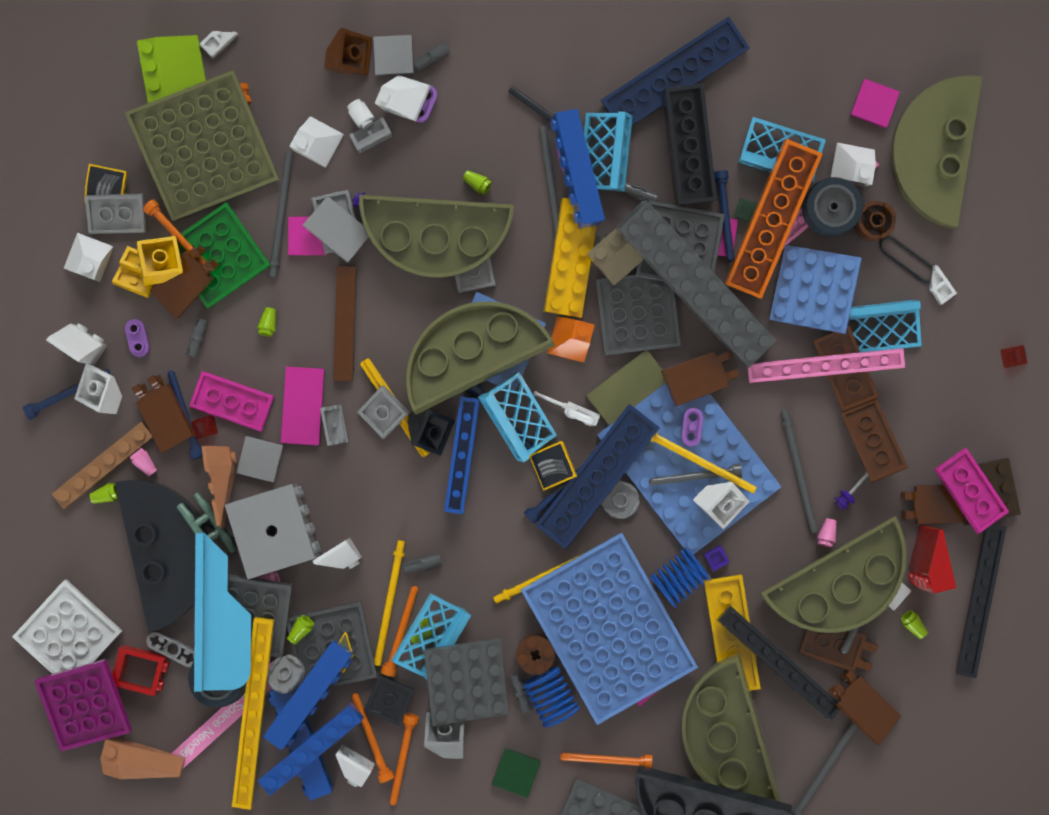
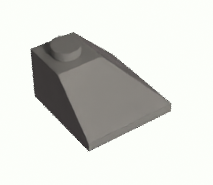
M426 712L424 747L443 758L463 759L464 721L432 726L431 714Z

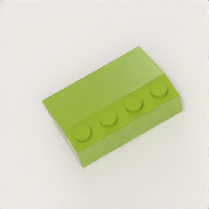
M198 35L154 37L137 41L148 103L206 81Z

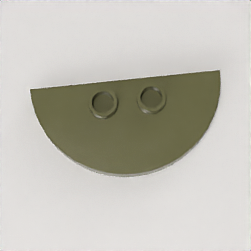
M983 76L952 77L924 90L901 114L891 140L890 162L899 191L917 213L927 220L946 228L955 229L958 228Z
M359 195L363 225L377 250L400 269L414 275L429 278L453 277L466 273L485 262L497 250L505 238L514 210V205Z
M490 301L474 302L451 309L434 320L425 329L411 352L406 372V387L411 408L417 415L554 347V342L549 333L535 318L523 310L508 304Z
M896 516L887 519L760 592V595L779 616L807 630L836 633L849 631L869 623L879 616L893 601L904 578L907 556L906 544Z
M740 654L729 656L705 671L697 680L688 696L682 717V739L685 751L693 768L704 782L781 802V795Z

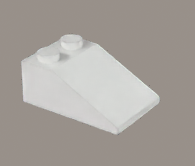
M70 323L46 339V341L76 361L92 365L96 364L107 348V345L103 343L104 339L96 334L90 335L87 332L88 328L80 323L77 325Z

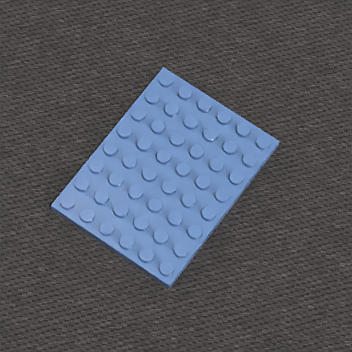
M665 383L635 406L637 410L660 427L658 435L722 469H727L732 464L740 463L742 470L741 479L757 487L753 494L734 484L750 502L723 530L693 500L706 486L730 481L717 477L652 486L649 484L651 478L709 470L655 441L653 443L649 442L626 474L681 546L688 548L693 555L781 488V485L711 394L675 407ZM690 408H697L703 414L701 440L695 446H687L681 440L683 415ZM691 414L689 416V419L691 421H695L696 416L694 414ZM613 424L597 434L600 440L603 439ZM689 433L687 435L688 440L691 441L694 439V435L692 433Z
M622 532L521 589L597 725L698 668Z

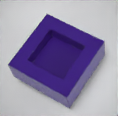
M721 545L703 554L713 572L730 563Z

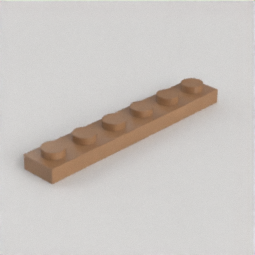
M140 422L53 492V497L61 507L66 509L153 439L149 428L144 422Z

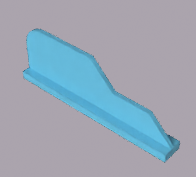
M196 533L194 692L238 689L247 682L251 673V614L228 592V556L205 533Z

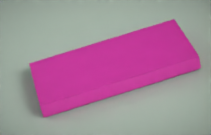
M286 366L281 443L320 445L322 419L320 408H322L325 369Z
M201 371L189 407L262 432L275 396Z
M963 448L934 469L976 534L981 533L1009 513L967 448Z

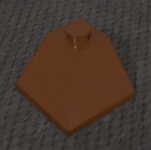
M340 28L326 49L324 69L338 73L367 76L369 74L372 37Z

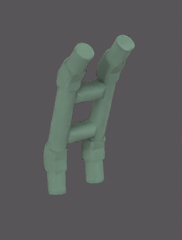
M199 492L193 498L205 513L204 515L195 520L183 503L177 506V509L195 535L196 533H203L199 526L210 520L215 530L207 536L212 541L220 536L229 553L236 551L233 541L225 529H220L216 526L214 512Z

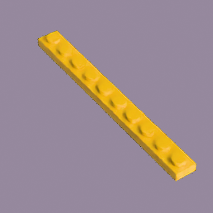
M255 617L253 621L251 673L246 682L232 807L251 810L253 807L275 621L272 619Z

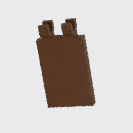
M201 245L197 248L193 247L190 252L185 251L180 256L183 273L164 283L156 284L150 291L175 319L180 318L212 282L214 278L210 274L219 266L214 259L211 262L206 261L203 266L197 261L206 252Z
M713 351L662 370V376L675 407L728 387L727 381L740 376L738 369L726 373L722 363L733 358L731 352L728 351L716 356Z
M153 375L147 380L154 389L148 391L145 384H137L132 387V390L140 398V400L136 401V404L160 452L164 453L195 436V433L171 385H164L161 375Z
M944 485L914 486V491L901 492L902 500H914V510L902 511V519H916V524L963 522L960 508Z
M806 629L799 653L855 672L856 667L870 671L872 664L861 660L864 649L876 653L878 645L865 641L867 635L857 632L848 653L843 654L841 647L849 631L823 633Z
M851 670L848 672L844 671L840 678L849 686L844 690L840 684H837V686L832 685L828 691L838 699L835 705L875 745H880L902 716L862 676L856 678V675Z

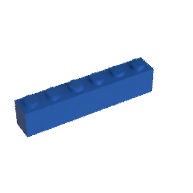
M578 109L556 112L550 124L552 131H555L556 134L555 145L561 155L559 158L560 166L565 171L564 182L569 187L570 194L568 197L570 204L574 208V222L578 224L579 229L600 225L605 220Z
M460 396L444 512L464 514L480 405L479 399Z
M334 639L263 737L281 751L285 746L289 748L295 740L293 735L296 730L301 732L307 722L304 719L308 714L310 716L314 714L318 708L315 704L319 699H325L330 692L327 689L331 683L335 685L341 677L339 672L342 667L346 669L353 659L350 656L353 652Z
M273 689L269 691L270 695H268L270 704L276 708V718L296 690L289 694H281ZM308 717L304 719L307 723L301 732L296 730L293 737L295 740L290 745L289 753L313 734ZM322 755L318 756L297 774L298 778H302L304 795L308 796L310 801L332 793L334 789Z
M351 702L263 774L258 782L271 796L359 724L364 718L363 715Z

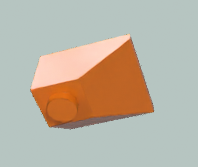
M557 316L551 337L555 346L548 349L547 353L584 363L594 324Z

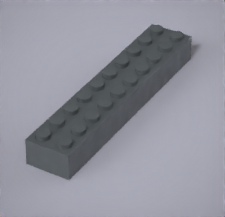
M642 200L615 227L622 237L742 365L750 368L777 341L648 201Z

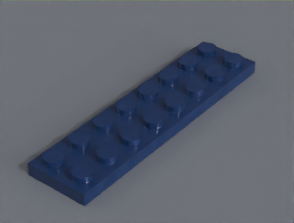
M728 16L601 99V102L608 113L627 112L632 115L633 126L663 106L662 90L665 88L696 85L748 51L750 47Z
M629 404L576 472L577 477L569 481L536 526L564 549H567L656 435L660 427Z

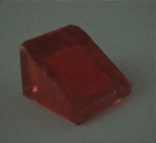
M1024 345L1001 349L1004 368L1028 364Z
M213 415L191 421L196 439L218 434Z

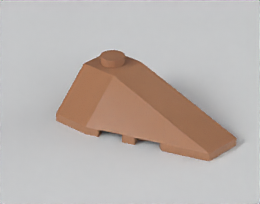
M202 446L205 472H208L209 477H211L208 487L212 496L215 497V499H212L216 526L224 529L227 519L225 504L230 503L236 470L235 463L238 462L237 455L230 447Z
M119 737L105 740L100 758L103 774L118 779L180 777L185 762V757Z

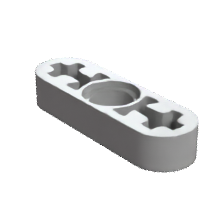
M155 631L147 637V645L152 650L186 667L192 666L193 660L188 662V658L184 655L181 658L178 657L183 649H185L183 653L186 655L194 654V649L159 631ZM158 636V640L160 642L164 643L166 642V640L168 642L165 644V646L160 643L154 645V640H152V638ZM170 644L178 646L177 654H171L168 651Z

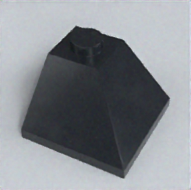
M428 409L417 415L412 410L407 421L411 444L441 456L455 420Z

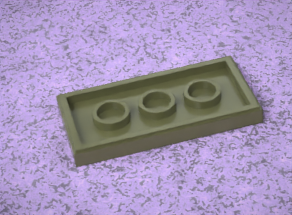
M646 350L587 394L586 397L610 426L619 418L629 404L635 407L665 384L661 373L662 368L649 351Z

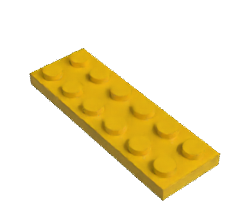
M562 198L543 312L582 318L591 264L587 253L593 249L597 225L579 229L578 224L573 219V205L570 204L569 199Z
M742 574L714 578L710 581L704 580L716 662L729 656L740 654L750 691L761 689L755 654L717 621V618L730 605L750 623Z

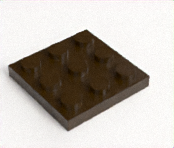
M1009 458L979 463L978 466L1009 511L1002 518L1020 515L1021 512ZM961 511L963 524L970 525V523Z

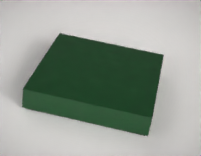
M505 748L492 785L528 798L541 761Z

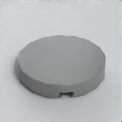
M619 481L604 500L602 506L611 517L625 519L637 511L640 503L639 494L630 483Z
M292 655L277 658L271 664L268 672L270 687L281 694H289L295 691L304 679L305 669L303 663Z

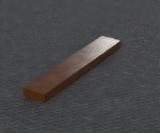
M337 266L333 381H353L356 266Z

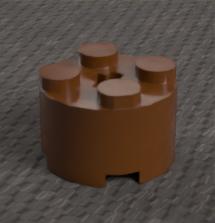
M871 201L863 206L861 218L854 228L862 239L870 242L878 241L890 235L895 229L896 213L893 207L886 202ZM874 218L878 220L876 224H873L872 222Z
M538 633L530 634L523 637L518 643L516 650L517 662L526 673L540 675L548 671L553 665L555 659L554 648L545 635ZM539 650L540 656L533 658L531 651Z

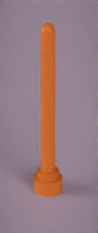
M154 199L150 200L143 207L145 213L155 217L172 236H176L178 243L186 251L190 252L193 246L160 212V205ZM202 256L197 260L202 266L206 262Z
M412 586L388 662H385L380 672L391 677L396 675L397 665L391 660L403 640L418 593L417 586Z
M354 693L351 698L354 706L364 717L361 724L379 768L378 779L380 783L387 782L394 778V774L385 765L360 697L357 693Z
M405 713L403 717L405 731L390 797L391 805L397 804L412 730L418 725L419 716L411 713Z
M574 753L560 754V759L563 761L640 765L652 768V755L646 754L640 756V758Z

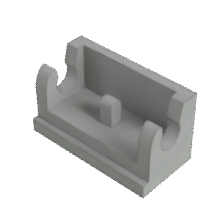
M384 117L373 122L366 129L362 128L349 134L359 154L393 137Z
M342 405L320 408L327 446L349 442Z

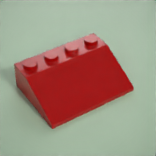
M921 525L918 529L911 557L908 578L914 587L933 594L956 589V583L943 529Z

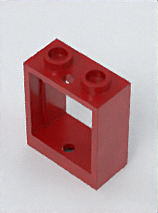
M122 645L118 650L112 676L117 687L156 696L163 690L165 681L162 679L164 673L168 671L170 662H167L168 657L162 654ZM129 655L158 662L152 688L123 681Z

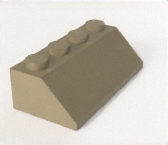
M616 229L587 253L589 259L614 286L644 260Z

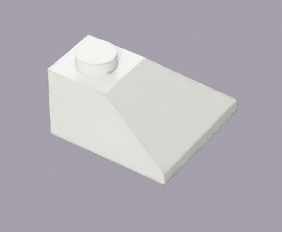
M398 75L382 85L375 104L385 112L416 121L431 86Z
M310 116L298 129L290 144V148L327 168L344 134Z
M836 143L830 177L846 179L855 186L865 188L871 186L876 167L875 150Z
M77 233L64 269L100 282L114 247Z
M86 364L74 399L99 413L117 414L122 395L114 376L91 364Z
M732 482L706 486L693 500L723 530L750 502Z
M349 538L313 560V563L341 569L348 566L351 569L359 564L358 560L362 556Z
M343 744L336 753L343 775L348 779L347 782L354 787H362L375 763Z

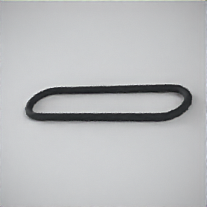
M886 236L881 239L879 248L886 256L925 283L931 281V279H923L883 249L882 243L885 239H892L933 269L930 263L892 236Z

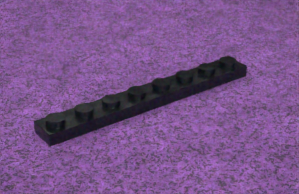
M991 525L984 530L955 672L957 675L977 677L1007 527Z
M728 605L717 618V621L826 719L831 721L840 710L835 705L837 701L732 606Z

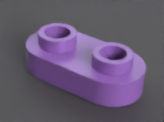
M433 86L430 87L428 92L432 95L431 98L425 99L421 109L424 115L418 116L415 121L417 123H424L430 117L437 100V91Z
M137 319L128 321L125 326V332L130 352L134 356L144 357L150 352L146 326ZM134 325L137 326L136 332L132 331V326ZM137 344L142 345V349L140 351L136 349Z
M690 408L683 415L681 440L687 446H695L701 440L703 414L697 408ZM691 414H694L696 416L695 421H691L689 419V416ZM689 433L694 435V439L691 441L687 438Z

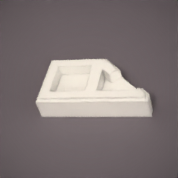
M212 31L199 45L214 59L239 35L237 32Z
M934 265L929 290L938 303L942 305L955 296L957 292L939 266Z

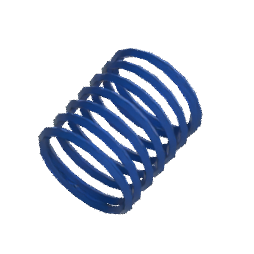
M686 547L680 550V554L690 568L678 555H674L683 571L672 559H669V564L677 575L667 564H663V568L670 578L660 568H657V572L664 582L655 573L650 574L651 580L674 608H677V604L673 599L677 603L682 604L679 595L684 599L688 597L686 592L693 595L690 585L695 590H699L696 581L700 585H704L702 577L707 581L711 580L707 571Z
M560 667L549 668L548 671L535 675L523 684V688L526 689L525 693L530 695L529 701H534L532 707L537 708L535 712L540 714L539 720L543 721L542 726L545 728L563 722L580 709V706L577 705L578 702L569 703L574 700V696H567L570 694L571 689L563 690L567 687L568 683L564 682L557 685L564 680V676H559L549 681L561 673ZM544 682H547L546 684L542 685V686L539 687L538 689L533 690V691H530V690H531L532 688H534L535 686L540 685V684H542V683H544ZM551 688L550 690L546 691V692L543 693L542 695H540V696H538V697H534L537 693L542 692V691H544V690H547V689ZM553 695L543 703L537 704L540 700ZM554 703L547 709L540 711L544 706ZM556 710L551 715L543 717L546 713ZM573 710L572 712H570L569 714L565 715L564 717H562V718H560V719H558V720H556V721H553V722L549 723L550 721H552L553 719L557 718L558 716H561V715H563V714H565V713H567V712Z

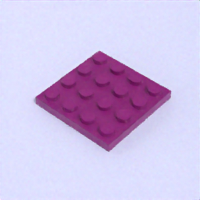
M106 659L34 680L60 751L128 734L133 730Z

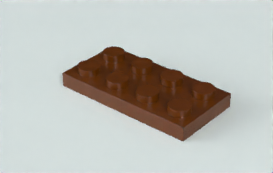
M848 326L846 334L832 332L813 340L819 356L860 352L850 326ZM869 372L828 375L842 411L879 397Z
M877 398L841 412V416L872 483L908 468Z

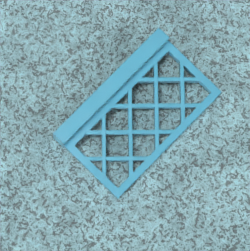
M627 112L586 113L584 136L589 150V157L593 155L597 160L592 165V169L594 170L599 164L604 169L598 177L594 174L596 184H599L597 185L598 190L625 192L633 118ZM591 118H598L601 123L593 130L590 126ZM611 118H617L616 125L610 129L606 123ZM604 126L608 133L601 139L597 132ZM595 136L599 142L591 149L588 145L589 140ZM612 136L615 139L614 145L608 148L604 142ZM602 145L606 152L599 158L595 151ZM610 155L613 158L612 164L606 167L602 161ZM606 174L611 177L610 186L603 185L600 181Z
M752 117L738 163L770 173L776 157L773 159L768 158L765 153L766 149L774 146L778 154L779 149L776 144L795 135L799 136L802 142L801 145L808 147L807 143L811 141L820 143L818 152L822 153L826 140ZM754 124L762 125L766 132L756 136L753 130ZM779 130L784 138L775 142L770 132ZM767 134L772 144L763 148L758 138ZM756 141L760 150L755 153L746 151L748 144ZM815 174L812 178L810 185L814 182L816 176Z
M907 300L852 307L849 320L855 319L860 323L852 332L854 337L861 342L858 346L860 352L922 346L919 309H921L920 301ZM907 313H914L915 320L909 326L902 319ZM889 315H893L898 319L891 328L883 322ZM874 317L879 322L871 330L865 325V322L869 318ZM900 322L907 327L902 336L894 331ZM881 324L889 330L883 338L874 333ZM862 326L870 332L864 340L855 335ZM910 330L916 334V342L908 343L904 339ZM891 333L899 338L894 345H889L885 342ZM872 335L880 340L875 347H870L866 344Z
M519 372L514 373L488 393H483L478 397L517 461L525 462L532 453L557 436ZM516 378L520 383L518 392L510 390L511 382ZM500 390L505 391L503 402H498L494 396ZM509 392L518 394L516 405L507 403ZM522 395H526L529 398L528 408L520 406ZM506 406L515 407L513 418L506 416ZM519 408L527 410L525 421L517 419ZM531 411L538 413V423L529 422ZM516 421L525 423L522 434H518L515 431ZM529 424L537 425L535 437L526 435ZM541 426L546 427L550 433L545 438H539ZM526 437L534 439L533 446L529 450L524 446Z
M430 593L391 661L423 676L427 680L425 663L421 670L415 666L416 661L424 659V645L434 642V648L454 645L471 615L465 609L457 607ZM433 600L437 601L439 609L430 612L431 603ZM455 610L451 618H445L444 611ZM441 613L442 621L433 624L432 616ZM428 618L430 625L420 628L422 619ZM443 625V633L436 636L434 628ZM431 630L432 638L423 641L422 633ZM419 635L420 642L411 645L410 639L412 636ZM421 647L423 654L413 657L412 650ZM409 651L410 659L405 661L399 660L402 653Z

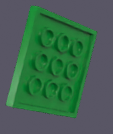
M227 202L181 233L193 247L197 248L201 245L206 250L202 255L206 261L211 262L214 259L219 264L210 274L214 279L199 295L207 309L271 266ZM177 241L181 256L186 250Z

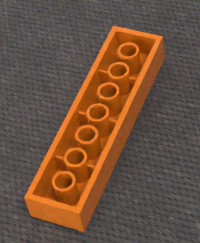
M784 139L724 284L762 299L823 153Z

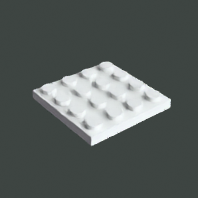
M66 579L12 637L47 670L54 674L95 662L121 634L122 630Z

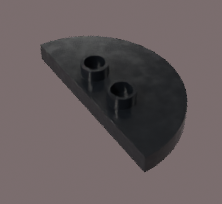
M145 480L115 482L146 624L148 632H153L180 619L195 605L196 535L177 509V506L183 503L195 520L200 517V514L185 497L165 485ZM205 524L199 526L203 533L208 535Z
M640 765L636 772V796L643 815L791 814L792 805Z

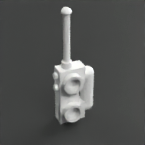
M537 391L533 393L534 396L561 406L565 409L564 413L567 417L582 421L588 426H596L600 414L569 401L568 403H562Z

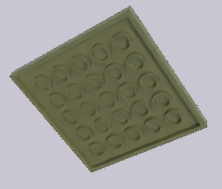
M234 70L124 112L172 221L279 180V176Z

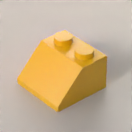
M176 236L137 241V253L144 286L164 283L183 273Z

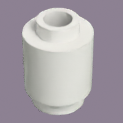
M357 99L348 105V113L358 128L366 129L373 124L374 116L364 102Z

